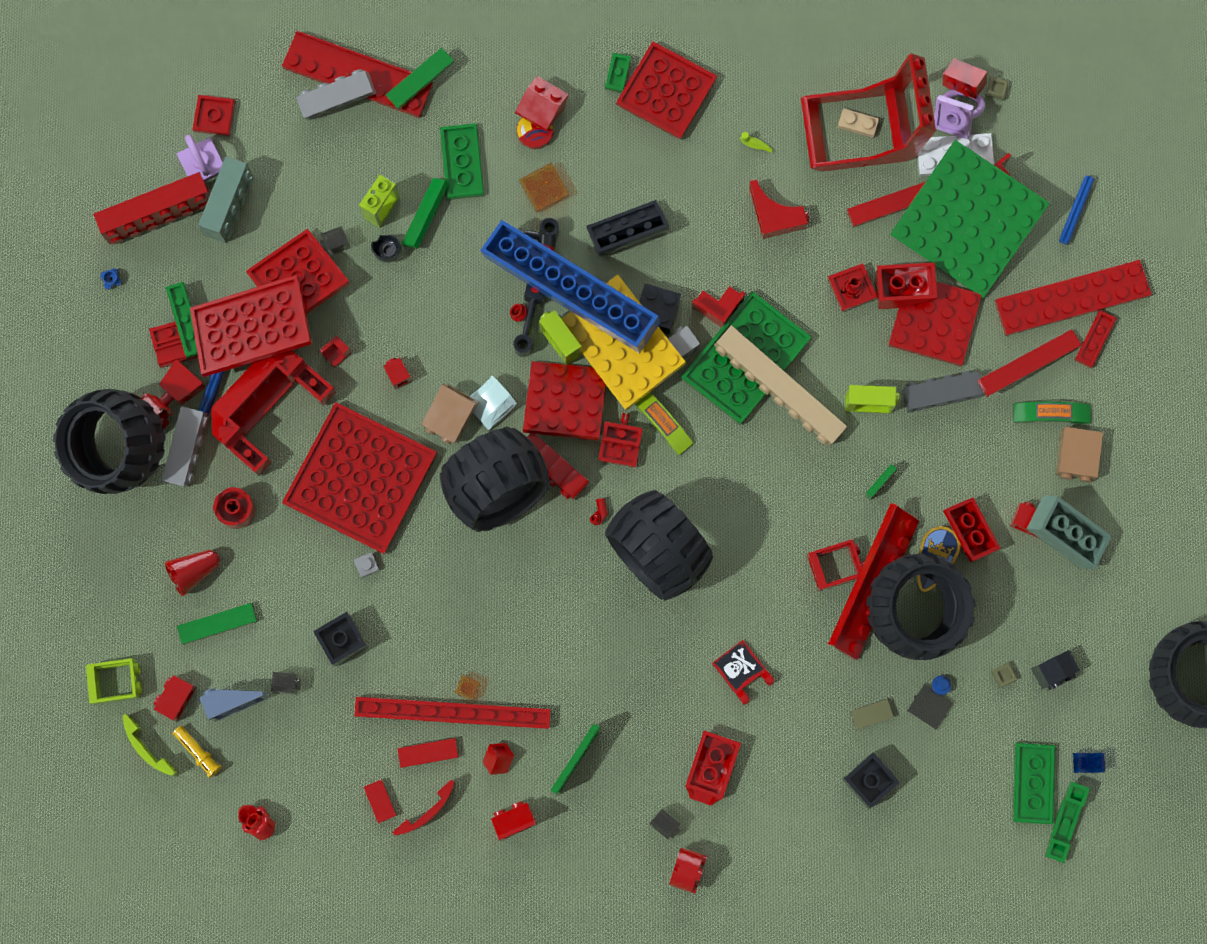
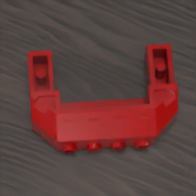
M292 350L253 362L211 408L212 435L258 476L272 462L250 443L245 436L292 385L297 382L323 406L336 393L334 387Z

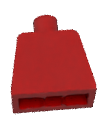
M176 359L159 384L166 391L159 399L167 407L174 399L180 405H184L206 386Z

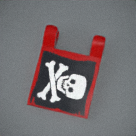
M743 640L712 663L743 705H746L750 699L742 689L759 676L762 677L768 686L774 683V678Z

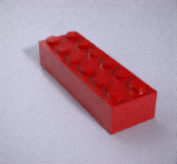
M197 172L93 213L99 231L109 244H119L125 238L136 237L145 230H154L163 223H172L176 218L189 216L198 209L204 210L211 193L201 173Z

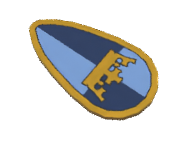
M937 526L931 528L924 535L919 554L935 555L954 564L960 552L961 544L952 529L945 526ZM917 575V582L921 591L927 592L936 586L933 580L924 575Z

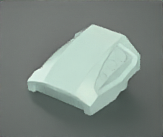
M493 376L470 396L479 402L474 414L488 431L517 406L512 396Z

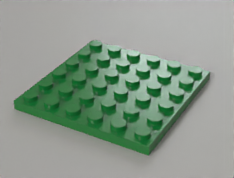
M954 140L890 235L984 298L1050 203L957 140Z

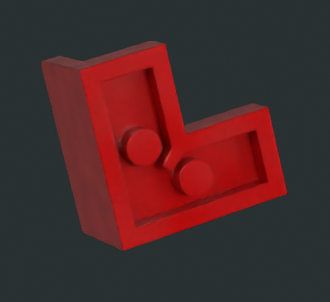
M729 286L718 301L705 291H702L698 298L692 302V308L722 328L744 300L745 292L739 293Z

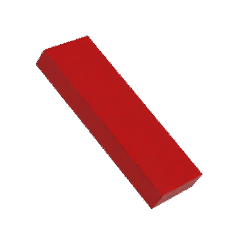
M1102 310L1098 311L1074 361L1089 368L1093 367L1117 319L1116 317Z
M456 738L397 748L400 768L459 758Z

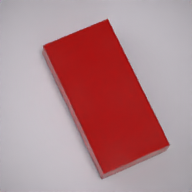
M382 779L363 787L378 824L397 816Z

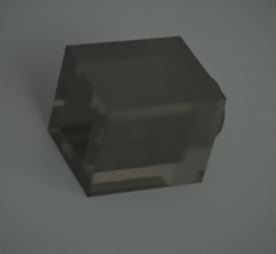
M342 226L321 234L323 240L320 241V244L328 252L329 256L350 248Z
M283 672L272 673L271 692L297 695V690L301 688L299 675Z
M663 809L650 822V825L666 839L669 837L673 839L680 831L678 828L680 823Z

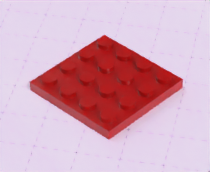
M652 41L618 98L616 105L681 140L715 83L717 75Z
M308 228L246 270L247 275L257 287L297 275L300 279L306 314L350 285L349 280Z
M936 282L937 300L898 308L888 346L961 367L981 295Z
M532 361L523 433L599 440L606 384L593 367Z

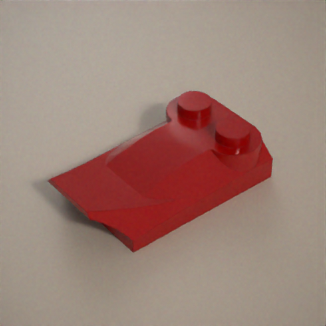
M705 730L703 731L685 785L690 799L710 806L723 799L741 745L740 742Z

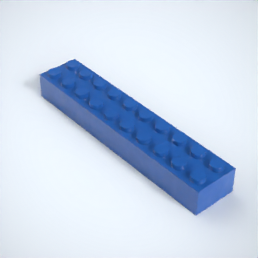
M503 220L500 221L480 250L489 261L639 354L661 323L659 316Z

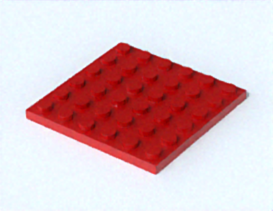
M335 402L282 504L385 555L437 452Z

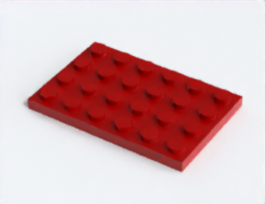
M297 275L190 308L200 371L203 377L312 344L300 279Z

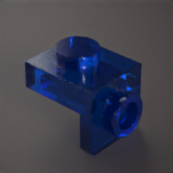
M1073 753L1074 773H1104V753Z

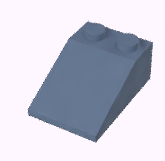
M215 688L205 691L204 696L199 698L207 718L216 722L267 700L269 696L258 691L215 690Z

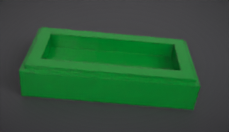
M890 464L865 493V496L871 500L897 468Z

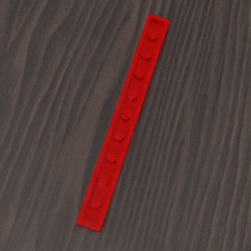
M356 697L354 717L550 729L551 709Z

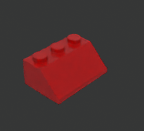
M974 497L943 510L970 563L983 559L1001 549Z

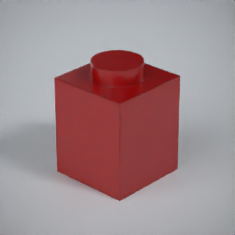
M392 358L383 366L395 390L412 382L401 358Z

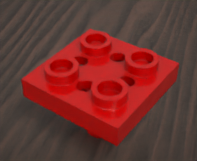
M863 263L830 275L827 278L841 312L877 299V294Z

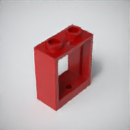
M853 539L807 554L819 592L856 581L864 562L859 560L858 554H860L858 544H854ZM848 548L856 574L826 583L818 557Z

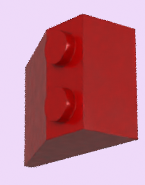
M934 263L877 265L875 276L878 309L901 308L937 300Z

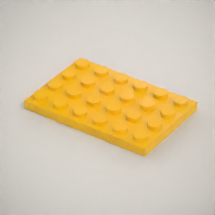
M618 274L606 283L641 305ZM569 312L562 318V321L581 345L582 354L626 411L686 364L685 360L659 327L639 354L573 312Z

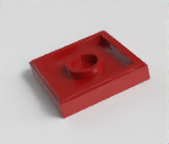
M198 95L192 127L193 132L230 136L236 103L235 99Z

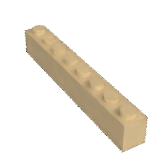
M732 325L714 344L715 350L721 356H727L731 360L732 366L736 369H742L745 372V377L751 382L755 381L760 385L759 389L767 395L769 393L773 396V401L778 406H784L789 410L788 414L795 420L798 418L807 431H813L817 435L816 438L822 444H833L847 427Z

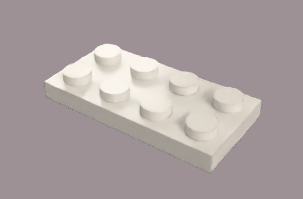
M991 133L970 135L968 139L958 136L931 137L917 155L919 176L931 175L954 140H957L994 165Z

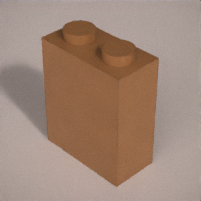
M443 384L421 425L426 427L425 430L430 434L435 435L436 433L442 437L441 440L448 444L456 443L461 438L479 402L449 384Z
M1064 427L1060 434L1056 475L1066 480L1079 478L1081 482L1091 483L1098 478L1103 432Z

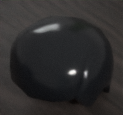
M380 235L376 241H372L371 251L376 259L389 263L400 255L401 244L392 235Z

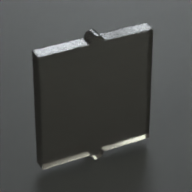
M924 684L919 693L914 696V700L907 711L936 730L943 718L947 717L946 714L953 702L943 695L936 694L931 687Z

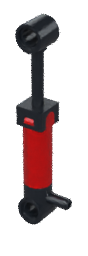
M546 218L540 224V232L524 230V234L555 251L559 235V224L553 218ZM552 226L555 229L553 232H546L545 228ZM528 284L524 293V300L529 302L528 313L522 334L518 335L513 342L516 354L521 357L529 356L533 351V343L529 335L536 304L543 305L545 299L544 294ZM521 342H526L528 347L520 349L518 345Z

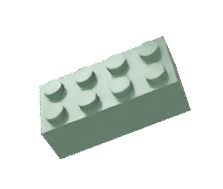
M225 156L198 224L205 236L224 243L227 242L228 238H231L234 230L232 228L233 224L239 219V209L241 204L245 203L247 189L252 186L254 180L246 163Z
M1044 495L1027 527V530L1082 569H1096L1112 537L1058 496Z

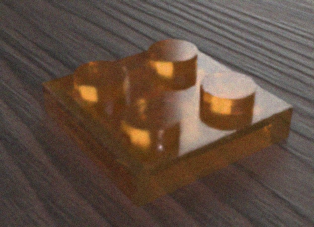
M552 162L519 179V183L536 213L570 196Z

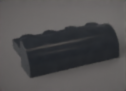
M656 200L586 226L598 257L669 231L667 220Z

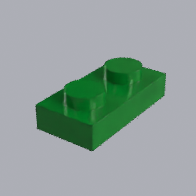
M618 53L612 54L605 90L622 93L631 56Z

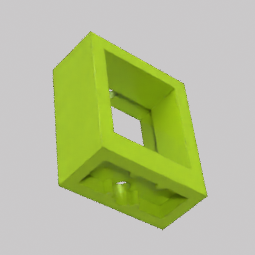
M382 175L378 176L359 204L364 219L379 228L400 199L396 184Z
M555 310L551 313L550 311L544 313L540 317L541 320H539L540 330L564 363L569 365L582 355V347Z
M849 385L846 391L845 412L891 414L896 405L899 404V393H896V387Z
M130 658L86 665L89 704L98 705L140 699L143 688L142 683L138 679V674L141 673L139 662L137 663V660ZM130 666L132 694L101 698L99 670Z

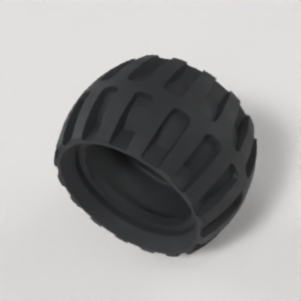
M116 389L96 390L74 400L65 408V413L58 418L56 432L53 434V442H55L54 454L61 465L60 469L62 472L70 477L71 482L77 486L100 494L122 493L143 484L155 473L165 453L164 441L166 436L163 433L161 418L153 411L154 408L147 401L141 400L142 398ZM105 412L117 421L123 431L125 440V454L120 466L115 470L109 468L101 460L95 444L97 422Z
M510 427L494 429L465 444L448 458L449 460L442 466L440 472L441 488L447 504L462 523L476 532L490 531L518 518L544 497L550 483L545 461L537 447L523 433Z
M657 490L641 494L626 503L615 514L605 531L609 544L628 569L650 592L664 601L677 597L692 588L706 573L714 557L706 540L694 524L671 500Z
M911 554L889 563L880 571L879 576L874 578L870 586L872 589L871 594L867 597L866 606H869L870 614L867 616L868 621L874 629L876 638L891 652L908 659L931 660L950 653L968 636L967 631L969 627L973 626L975 620L973 612L974 607H976V601L972 597L970 591L972 587L968 579L962 576V571L954 564L935 555ZM917 575H924L933 580L942 591L945 602L944 617L939 627L929 636L921 639L912 637L903 629L897 618L896 610L899 591L908 580Z
M1196 621L1173 629L1157 644L1149 663V685L1156 697V702L1171 718L1191 727L1207 728V706L1191 701L1181 691L1176 680V664L1180 653L1190 644L1199 643L1207 645V621Z

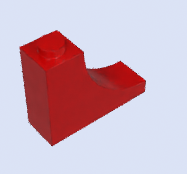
M757 179L749 182V190L762 239L807 228V222H810L808 212H804L803 206L789 207L778 204L766 196L760 188Z

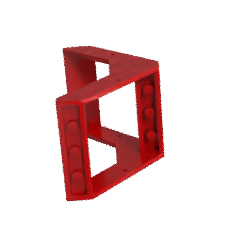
M912 53L907 56L895 76L863 89L801 97L809 160L813 170L824 172L906 162L914 159L936 132L925 58ZM913 80L919 126L911 135L905 89ZM886 96L893 149L869 157L827 162L818 104Z

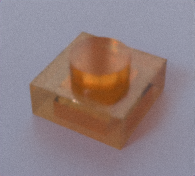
M462 675L455 694L473 701L480 682Z

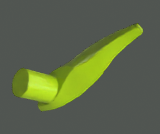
M747 132L741 134L740 141L748 147L772 153L773 149L763 141L749 136Z

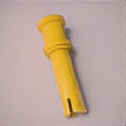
M182 725L173 731L172 734L196 759V765L203 768L209 779L221 770L222 766L218 765L211 758V753L205 752Z

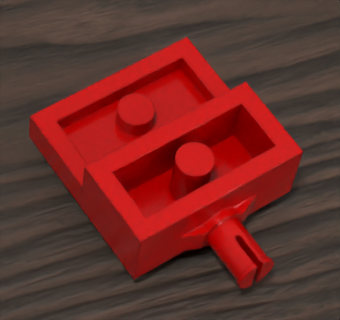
M622 413L621 424L605 421L598 458L599 462L636 468L643 428L628 425L630 414Z

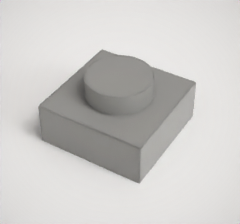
M372 552L354 559L361 578L379 571Z

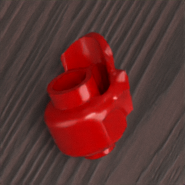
M243 805L239 808L238 820L242 823L244 833H249L260 841L266 840L274 834L276 823L270 818L269 813L264 807L258 806L255 808L253 805Z

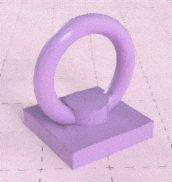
M950 90L943 96L939 95L936 99L934 114L936 129L968 139L971 133L972 119L981 115L985 109L983 97L979 94L974 99L978 104L974 110L972 105L951 99L955 96H964L960 92Z
M186 135L185 141L189 148L176 154L187 176L200 172L205 181L218 176L223 162L211 138L209 137L196 144L191 135Z

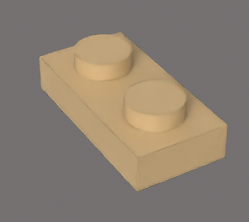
M843 108L837 128L873 138L879 118Z

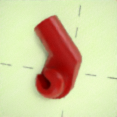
M605 498L596 499L598 510L590 516V522L596 526L602 524L608 516Z

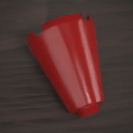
M209 549L164 562V566L171 581L178 586L176 590L180 596H184L219 567L218 562L221 560L216 551L212 552Z

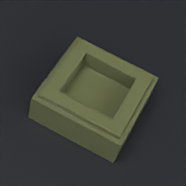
M990 77L985 96L1004 100L1009 81Z
M1009 662L991 671L999 688L1018 680Z

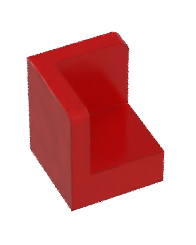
M337 335L320 350L321 354L333 367H337L351 354L350 349Z
M506 743L489 744L483 764L490 775L506 774L514 754Z

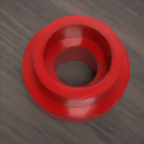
M514 304L510 309V316L515 322L524 320L528 313V309L524 304Z

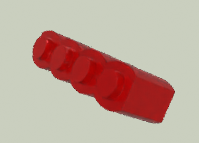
M529 434L527 437L537 447L545 461L549 474V484L552 487H559L561 489L560 494L567 500L571 498L574 501L588 486L589 481L536 434Z

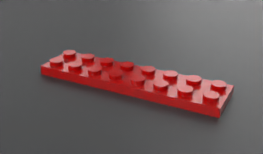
M1136 260L998 298L994 302L1005 336L1147 298L1152 294L1141 261Z

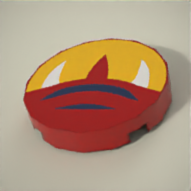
M524 118L519 120L516 127L520 143L530 149H541L547 146L554 134L553 124L546 132Z

